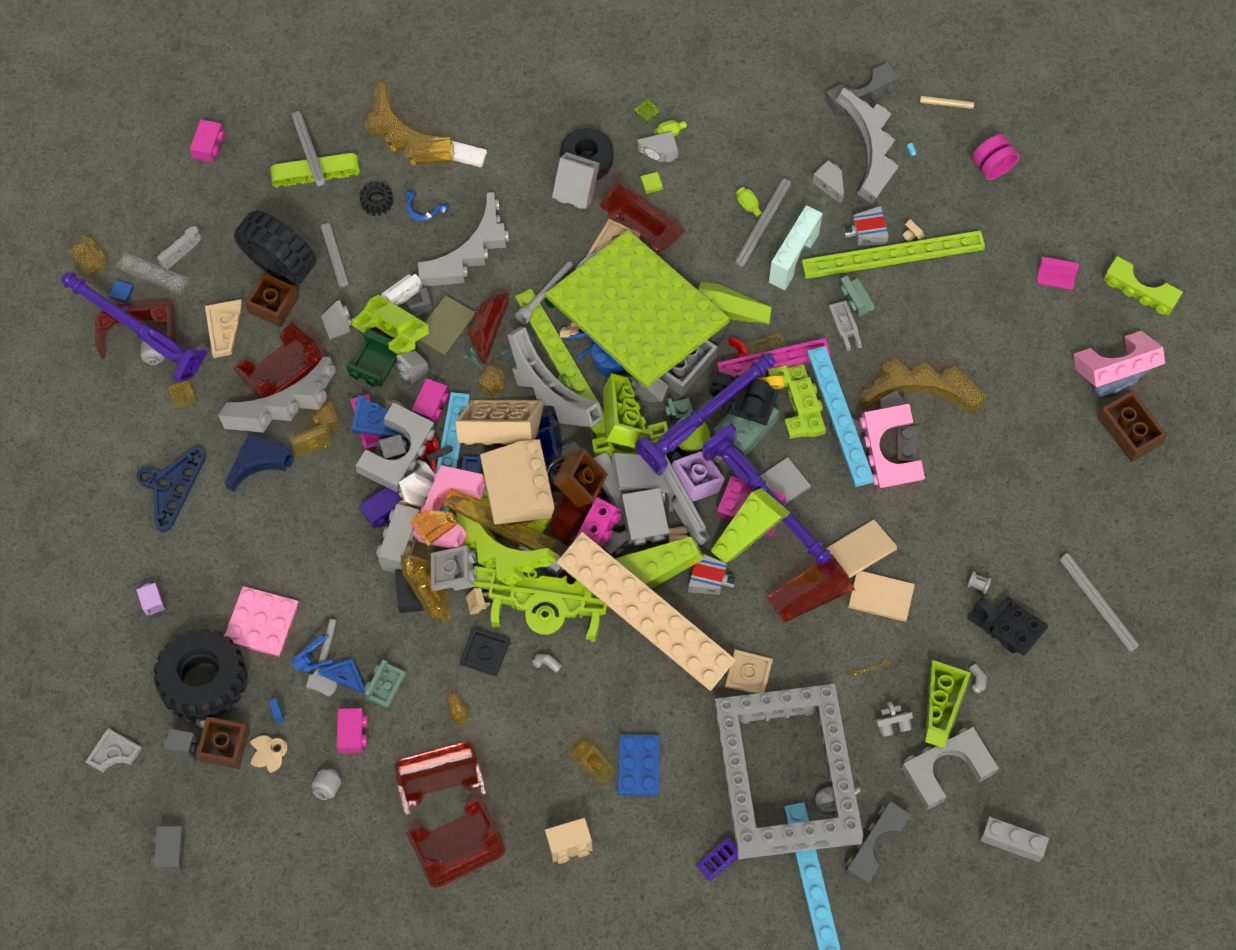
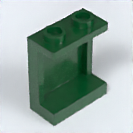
M367 329L364 334L365 341L353 362L347 364V371L354 379L358 380L361 378L372 387L376 385L382 387L397 361L396 356L398 354L389 349L388 343L392 339Z

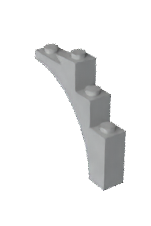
M843 88L835 101L844 107L857 123L862 132L867 151V170L857 195L872 204L899 167L894 160L884 156L895 141L889 133L881 130L891 116V113L879 104L872 108L866 101H862L855 96L852 91Z
M494 192L487 193V205L483 219L478 229L468 241L446 256L418 263L422 287L465 283L464 277H468L467 267L485 265V259H489L488 249L506 248V241H509L508 230H505L504 223H500V215H496V210H499V199H495Z
M519 327L507 335L516 362L513 372L517 386L533 387L537 400H544V405L554 406L559 423L592 427L604 419L599 401L590 400L574 393L557 380L546 368L537 355L525 327Z
M323 357L307 376L281 392L253 401L226 402L218 415L224 429L264 432L272 419L292 421L299 408L319 410L327 398L324 390L335 374V366L330 357Z

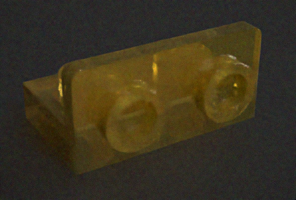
M82 234V241L67 251L87 278H90L107 267L104 262L106 257L101 250L97 251L95 249L96 244L91 238L87 239Z

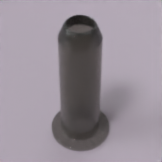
M450 445L430 454L425 453L429 464H431L430 461L451 453L453 448Z

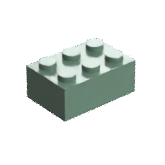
M773 407L768 424L765 426L730 415V410L727 416L714 428L713 436L732 423L736 428V439L733 447L746 457L778 421L779 411Z

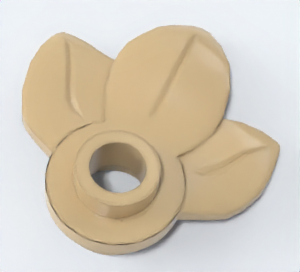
M266 735L254 738L250 743L257 752L251 760V765L255 767L267 766L270 773L278 770L282 765V757L287 753V743L281 738L271 739ZM280 745L281 750L278 752L274 751V747Z

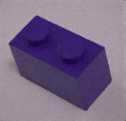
M386 487L360 504L359 507L373 529L376 527L381 528L387 524L391 510H395L396 504H399V501L403 499L399 496L398 492Z

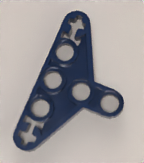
M200 447L191 448L162 472L145 467L141 468L136 474L140 485L154 490V522L157 529L161 532H167L173 527L205 462L206 456ZM197 453H199L200 458H196L194 462L196 465L195 467L192 464L194 461L193 455H197ZM187 469L194 471L190 477H185L183 474ZM145 473L151 474V478L148 481H142L141 476ZM160 480H168L167 486L163 488L158 486ZM178 486H185L186 489L183 493L178 494L175 492ZM171 502L177 503V508L174 510H168L167 506ZM166 518L168 524H164L162 527L160 521H164Z

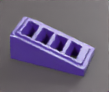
M728 837L696 866L710 882L738 859L737 847ZM726 846L733 853L732 856L724 849ZM719 852L727 859L725 862L718 855ZM713 857L721 865L720 867H717L711 860ZM706 863H708L712 867V869L714 870L713 873H711L705 866Z

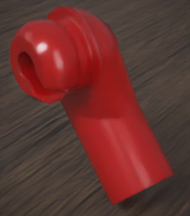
M735 337L729 339L728 344L739 352L736 358L749 356L744 342Z

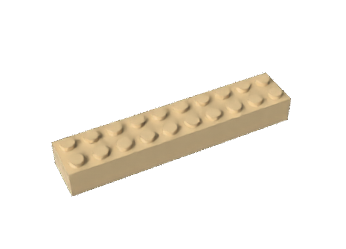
M583 532L557 561V564L709 691L714 688L736 661V659Z

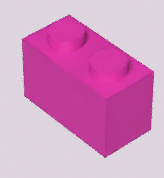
M200 119L190 147L193 158L214 162L215 156L218 157L220 153V142H223L225 139V131H223L221 123Z
M426 378L411 411L435 423L436 420L441 418L443 411L441 408L443 404H447L450 397L447 385Z
M362 708L338 709L337 750L339 753H362L363 746H367V734H364V727L368 726V717L364 715Z

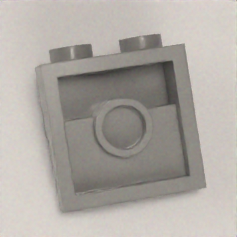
M465 545L431 553L432 590L438 591L452 587L456 591L474 587V581L477 580V573L473 569V564L477 562L475 552H472Z

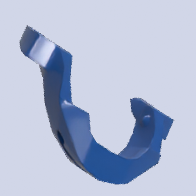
M411 189L405 195L409 199L406 204L409 216L417 221L428 220L439 212L446 213L450 207V204L447 203L438 204L431 214L419 215L413 212L412 208L417 191Z

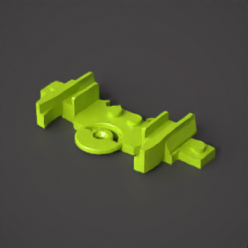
M474 566L473 569L477 573L474 587L489 589L488 596L493 600L491 608L492 627H500L502 604H506L514 609L516 607L517 610L525 611L526 622L529 628L541 635H548L558 631L562 627L565 617L575 618L578 614L579 618L592 616L586 640L596 641L600 626V616L606 614L607 605L577 580L574 584H568L566 582L567 576L563 578L540 576L537 578V572L533 570L527 573V577L523 574L524 579L517 581L516 584L506 585L497 579L496 569ZM548 602L558 609L559 617H555L554 610L549 606H541L535 614L532 613V610L536 605ZM542 612H548V617H542Z

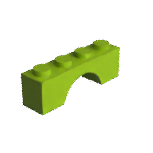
M1118 256L1108 269L1103 280L1108 286L1122 290L1126 296H1133L1141 304L1149 305L1155 308L1159 314L1167 316L1171 314L1183 293L1168 283L1155 288L1142 285L1134 276L1133 264Z
M666 421L647 426L651 434L648 438L650 442L656 443L668 431ZM606 436L592 439L595 457L607 452L612 461L614 453L639 455L635 448L606 441Z

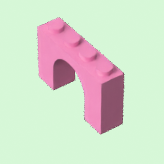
M1139 331L1125 336L1126 351L1129 355L1124 357L1105 358L1098 355L1091 348L1074 353L1073 355L1076 371L1095 387H1099L1165 364L1164 350L1159 343L1143 331Z
M905 404L861 414L860 426L861 429L865 430L866 436L863 437V440L870 454L867 456L869 466H872L873 485L880 489L924 480L925 476L921 460L894 464L884 458L879 446L880 438L887 429L913 423L910 405Z
M440 466L439 471L435 474L432 488L428 491L425 505L421 508L418 522L414 525L413 535L422 543L448 549L463 546L467 533L462 526L440 521L439 518L433 517L430 512H439L444 502L454 496H466L481 500L486 489L483 475Z

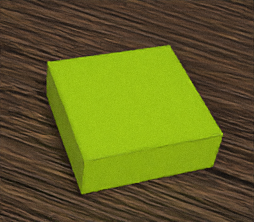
M658 172L640 176L645 194L663 190Z

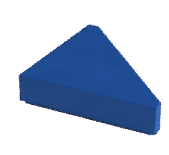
M353 658L318 669L319 675L357 692L365 693L364 684Z

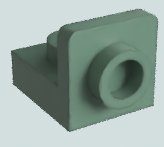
M670 398L667 399V406H665L666 415L671 417L672 422L679 421L682 417L689 416L693 412L689 398L674 402Z

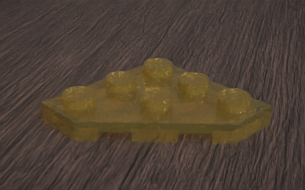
M407 553L401 555L403 576L430 617L442 623L450 621L447 589L433 591L431 588V561Z

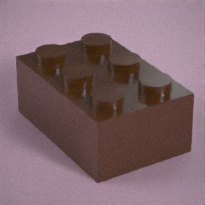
M1134 391L1103 407L1098 416L1100 422L1131 462L1162 445L1167 437L1165 431Z

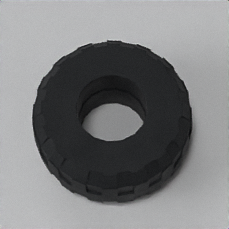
M590 128L578 129L568 134L561 143L560 157L566 152L576 156L583 151L593 152L596 155L586 159L600 163L596 180L603 178L610 171L614 157L612 143L608 137L600 131Z

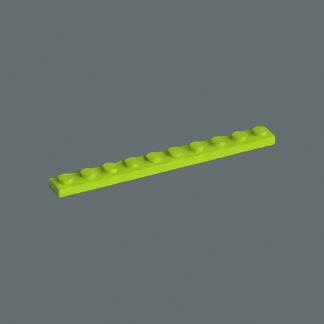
M981 231L803 259L801 264L805 279L980 251L984 250L985 244Z
M529 289L516 295L515 300L520 308H524L536 296L533 290ZM539 304L533 310L529 323L563 382L574 393L597 401L543 307ZM602 408L601 411L604 419L590 427L596 438L606 436L605 417Z

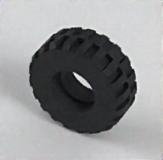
M255 210L248 213L234 232L236 244H238L239 248L248 258L265 272L290 285L301 284L316 265V256L307 242L282 221L263 211Z
M209 629L188 631L187 634H181L175 637L174 641L167 643L164 646L165 650L159 653L157 657L158 662L154 665V682L164 705L179 717L185 716L187 720L199 719L200 721L206 720V717H219L224 711L228 712L231 710L234 703L239 702L241 699L240 693H243L246 689L245 681L248 679V673L241 650L230 637H223L221 632H210ZM207 663L219 668L215 678L205 685L190 686L183 682L185 674L196 665Z

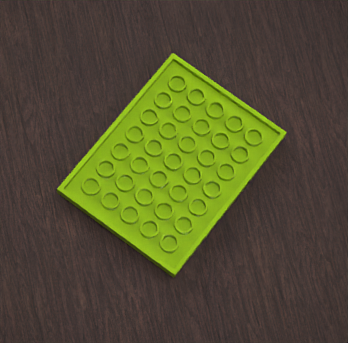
M629 230L625 231L545 293L546 298L646 389L730 322V318Z

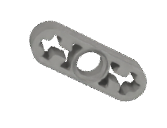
M675 497L671 501L673 508L691 537L697 544L703 545L710 539L707 529L701 533H696L680 502Z

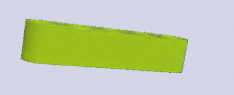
M354 153L318 158L325 180L360 174L358 156ZM307 160L280 163L270 167L273 187L278 188L281 185L285 187L301 182L302 184L314 182Z

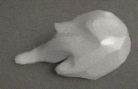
M832 786L822 789L816 795V806L821 812L836 811V803L832 797ZM855 788V794L859 793L860 788Z

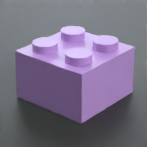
M702 451L675 460L672 463V467L692 502L718 493L725 480L713 461H706L702 457Z

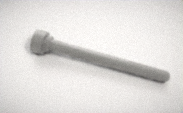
M568 261L527 307L520 308L517 311L515 317L520 323L527 324L530 321L533 310L546 297L545 293L557 285L573 267L571 261Z

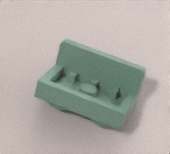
M848 276L841 278L840 290L849 299L848 303L852 311H856L858 316L861 317L875 309L873 302L858 278L850 281Z
M383 659L381 664L378 663L375 667L374 677L372 681L367 682L364 692L367 700L389 709L407 674L405 671L389 665Z

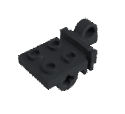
M715 370L709 386L710 395L715 397L736 380L739 375L736 374L735 377ZM755 378L723 404L721 414L727 416V412L730 409V415L767 426L779 390L770 388L768 382Z
M1009 596L1003 600L997 609L988 600L980 598L974 605V610L968 616L971 622L985 630L988 635L992 633V638L1000 640L1001 645L1011 653L1018 652L1023 656L1026 655L1048 628L1047 623L1016 603L1012 607V598Z

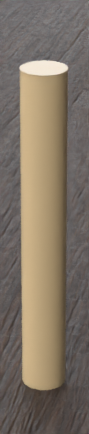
M921 96L920 103L967 109L974 108V102L928 96Z

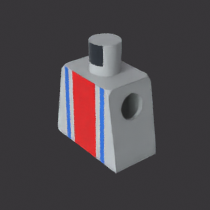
M881 207L855 214L852 219V225L843 227L844 237L855 236L857 245H887L889 236Z
M703 554L705 559L694 564L688 592L720 595L722 585L734 588L736 576L725 574L726 563Z

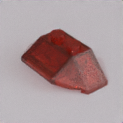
M506 292L490 297L482 302L480 308L476 309L474 313V324L469 326L468 336L470 337V343L482 364L487 362L508 306L509 294Z

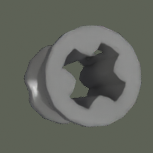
M973 571L967 587L976 588L983 591V594H986L992 578L989 577L987 579Z

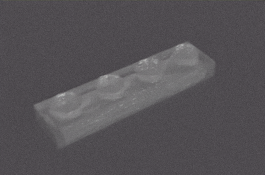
M126 252L116 266L119 271L180 296L183 295L190 283V279Z

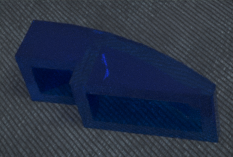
M551 411L541 415L536 440L540 439L545 465H548L555 458L561 457V436L558 419Z

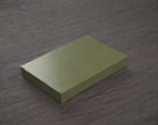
M445 295L425 322L428 324L429 334L418 340V342L446 357L477 316L476 312Z

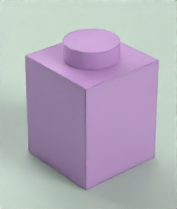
M147 583L137 589L141 606L146 616L165 610L156 583Z

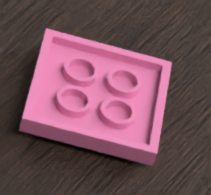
M243 586L225 636L230 637L234 644L280 657L299 601Z

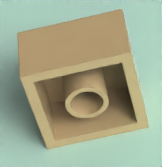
M585 818L545 830L553 862L558 861V864L565 863L570 860L569 857L576 855L578 858L585 857L590 854L589 851L593 850Z

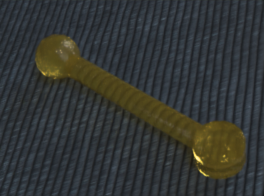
M885 659L881 664L862 670H853L851 675L855 678L859 674L881 667L887 668L891 662Z

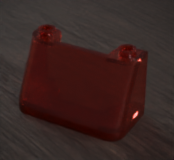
M293 323L281 333L280 338L284 345L259 364L254 366L252 362L244 360L233 367L236 374L259 399L281 392L307 376L323 358L315 341Z
M481 797L471 800L465 805V816L430 833L423 826L415 827L406 832L431 887H443L498 860L504 855V844Z

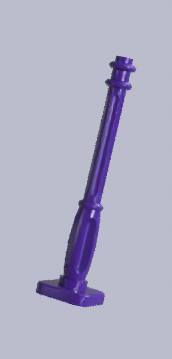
M66 272L62 276L61 281L65 288L70 287L74 294L79 293L137 333L138 338H141L158 353L177 363L178 367L173 375L175 381L181 383L191 379L196 374L207 354V347L198 345L185 351L168 336L150 327L148 324L141 323L85 284L84 279L79 280L76 278L74 272Z
M771 353L761 354L760 360L752 361V366L699 410L691 412L689 416L673 425L656 443H651L647 437L642 436L635 445L637 453L658 476L662 475L668 466L665 454L682 444L699 426L703 425V421L752 380L759 375H765L766 369H772L774 362H776L774 356Z
M732 423L705 442L702 447V457L706 461H711L716 456H722L733 473L752 491L762 488L787 509L767 487L766 481L762 479L750 461L733 447L736 439V428ZM791 512L782 519L787 527L808 549L807 553L809 555L813 554L816 557L817 564L825 565L831 560L830 550H825L822 547V541H817Z

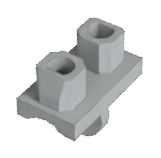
M890 701L886 703L887 708L881 710L882 716L887 714L889 716L873 720L881 736L885 737L893 734L891 726L893 723H898L900 732L911 730L910 719H913L912 712L909 713L908 711L895 714V712L901 711V706H893Z

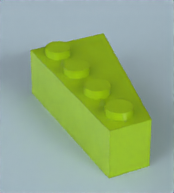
M613 373L610 374L603 387L606 441L635 448L638 439L642 436L649 438L651 434L649 429L645 428L646 421L640 415V406L634 399L635 393L629 378Z
M762 488L753 491L711 549V552L724 563L734 560L755 541L764 536L766 532L775 527L782 519L787 517L790 512Z
M692 537L622 556L615 560L652 589L702 561L705 557L697 542Z
M932 660L929 674L925 742L945 748L968 687L970 672Z

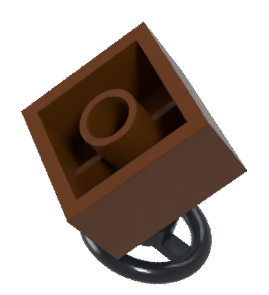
M584 448L568 453L566 457L555 458L546 467L550 489L557 493H563L577 507L594 503L608 476L606 471ZM558 463H562L559 470L552 469ZM550 475L556 476L553 483L550 480Z

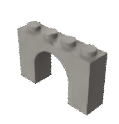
M393 403L384 417V426L401 433L409 440L411 447L408 453L400 459L387 460L365 449L356 464V472L398 492L400 489L399 482L406 478L409 472L414 471L418 456L422 457L426 450L425 444L428 440H432L435 430L434 422Z
M974 727L968 730L967 728L959 730L956 733L957 736L951 739L948 738L945 748L929 746L921 751V755L917 757L912 755L904 760L901 769L926 811L942 803L946 798L933 774V763L938 758L944 755L960 757L967 763L978 783L997 773L999 768Z

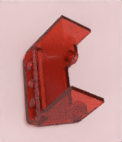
M615 182L599 205V207L609 212L608 217L616 222L618 219L649 240L652 243L650 247L658 253L660 250L664 252L685 232V229L617 182Z
M158 299L116 304L138 321L153 319L157 323H167V336L176 342L175 312L173 303L170 300ZM101 309L95 317V344L103 359L106 358L105 330L111 328L113 324L121 322Z
M470 742L399 760L394 765L406 815H410L409 806L419 805L423 800L424 794L462 784L468 790H476L480 787L482 795L486 794L474 746Z

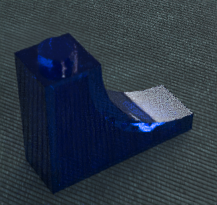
M249 434L225 481L227 489L235 492L244 479L259 471L280 470L285 472L287 467H291L294 461L291 449Z

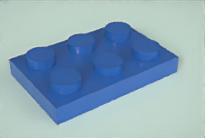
M620 734L618 795L659 796L660 735Z

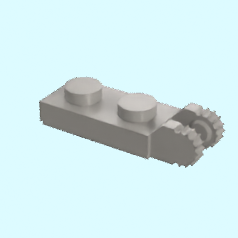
M189 227L185 231V235L177 239L157 257L160 266L165 271L201 241L202 238L197 227Z
M847 300L828 305L845 351L851 350L848 337L852 336L856 348H861L859 331Z

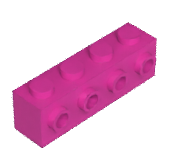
M596 497L575 540L583 532L602 548L605 541L607 542L610 539L614 524L619 522L622 509Z

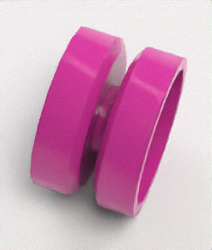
M999 134L982 143L973 153L972 159L981 168L987 180H993L1013 168L1020 156L1015 148L1010 146L1006 136Z

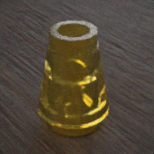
M458 694L449 695L447 701L451 721L456 725L467 722L469 720L468 709Z

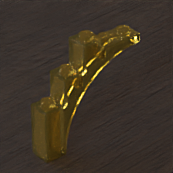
M377 82V89L374 90L376 104L373 105V112L368 113V120H365V128L369 131L371 137H385V143L389 145L391 151L405 150V157L409 159L411 165L453 162L454 145L451 138L423 135L401 123L391 111L389 91L385 82Z
M895 358L891 362L887 361L882 366L881 377L874 382V386L870 389H865L860 394L859 404L865 409L875 401L896 390L898 393L922 392L947 398L960 405L970 414H973L985 403L987 395L956 366H953L950 370L947 368L939 375L926 361L921 366L919 364L910 371Z

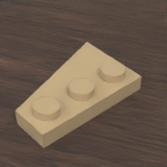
M242 299L205 306L213 358L228 356L233 353L243 304Z

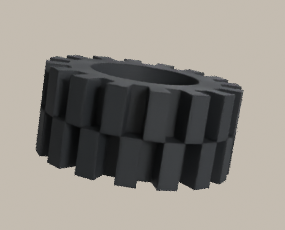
M375 181V185H372V182H370L369 187L365 185L364 190L361 189L360 191L361 206L364 211L366 210L367 214L371 212L372 216H375V213L381 216V212L386 214L387 209L390 211L391 206H393L392 191L387 184L384 186L383 182L378 185V181ZM375 194L383 196V200L379 203L370 202L371 196Z

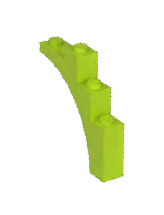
M474 499L456 504L457 525H461L467 533L463 546L467 545L472 552H477L478 563L486 568H496L497 579L506 585H513L517 581L523 580V572H531L538 567H547L551 563L558 561L557 554L549 548L520 551L503 546L490 532L481 504Z

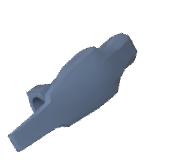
M1153 368L1095 387L1094 391L1098 397H1104L1108 394L1118 395L1137 383L1140 377Z

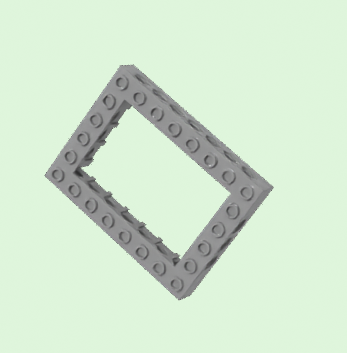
M835 684L715 699L716 717L738 859L862 844V826ZM816 707H818L819 726H822L823 731L822 743L825 744L826 748L825 759L829 765V781H832V797L836 803V818L756 828L739 722L747 724L750 721L764 719L770 721L772 718L779 717L790 718V716L803 714L810 716L815 713Z

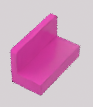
M1042 257L1037 284L1073 290L1079 263Z

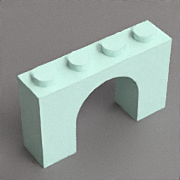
M807 205L805 206L771 262L769 283L786 290L794 277L795 266L803 247L811 248L819 235L823 213Z

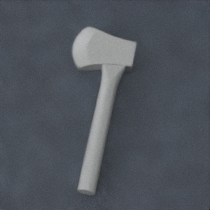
M329 619L326 634L329 637L323 642L318 663L327 661L337 623L334 619ZM325 666L316 668L315 672L309 675L306 688L320 692L327 697L332 696L337 689V682L318 674V669Z

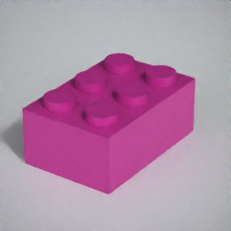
M730 477L717 510L718 518L731 522L753 492L740 479ZM772 491L777 496V498L785 505L786 496L784 494ZM777 525L765 534L773 537Z

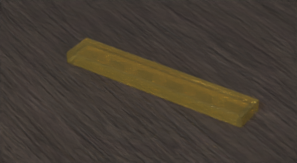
M454 488L450 489L442 503L443 506L532 551L544 548L551 550L555 543L554 539L523 523L508 526V523L494 524L489 506Z

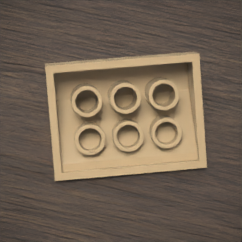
M470 400L455 421L458 443L466 445L474 443L510 445L519 441L535 440L544 400Z
M540 439L519 441L480 454L494 524L548 519L552 517L554 503Z

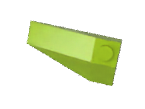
M700 282L698 291L731 320L769 324L770 306L723 285Z

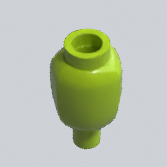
M670 120L659 124L654 133L659 135L672 132L675 137L687 125L685 121L678 123L675 120Z
M745 187L740 188L736 192L740 205L746 211L753 212L756 217L762 215L759 209V201L753 192Z

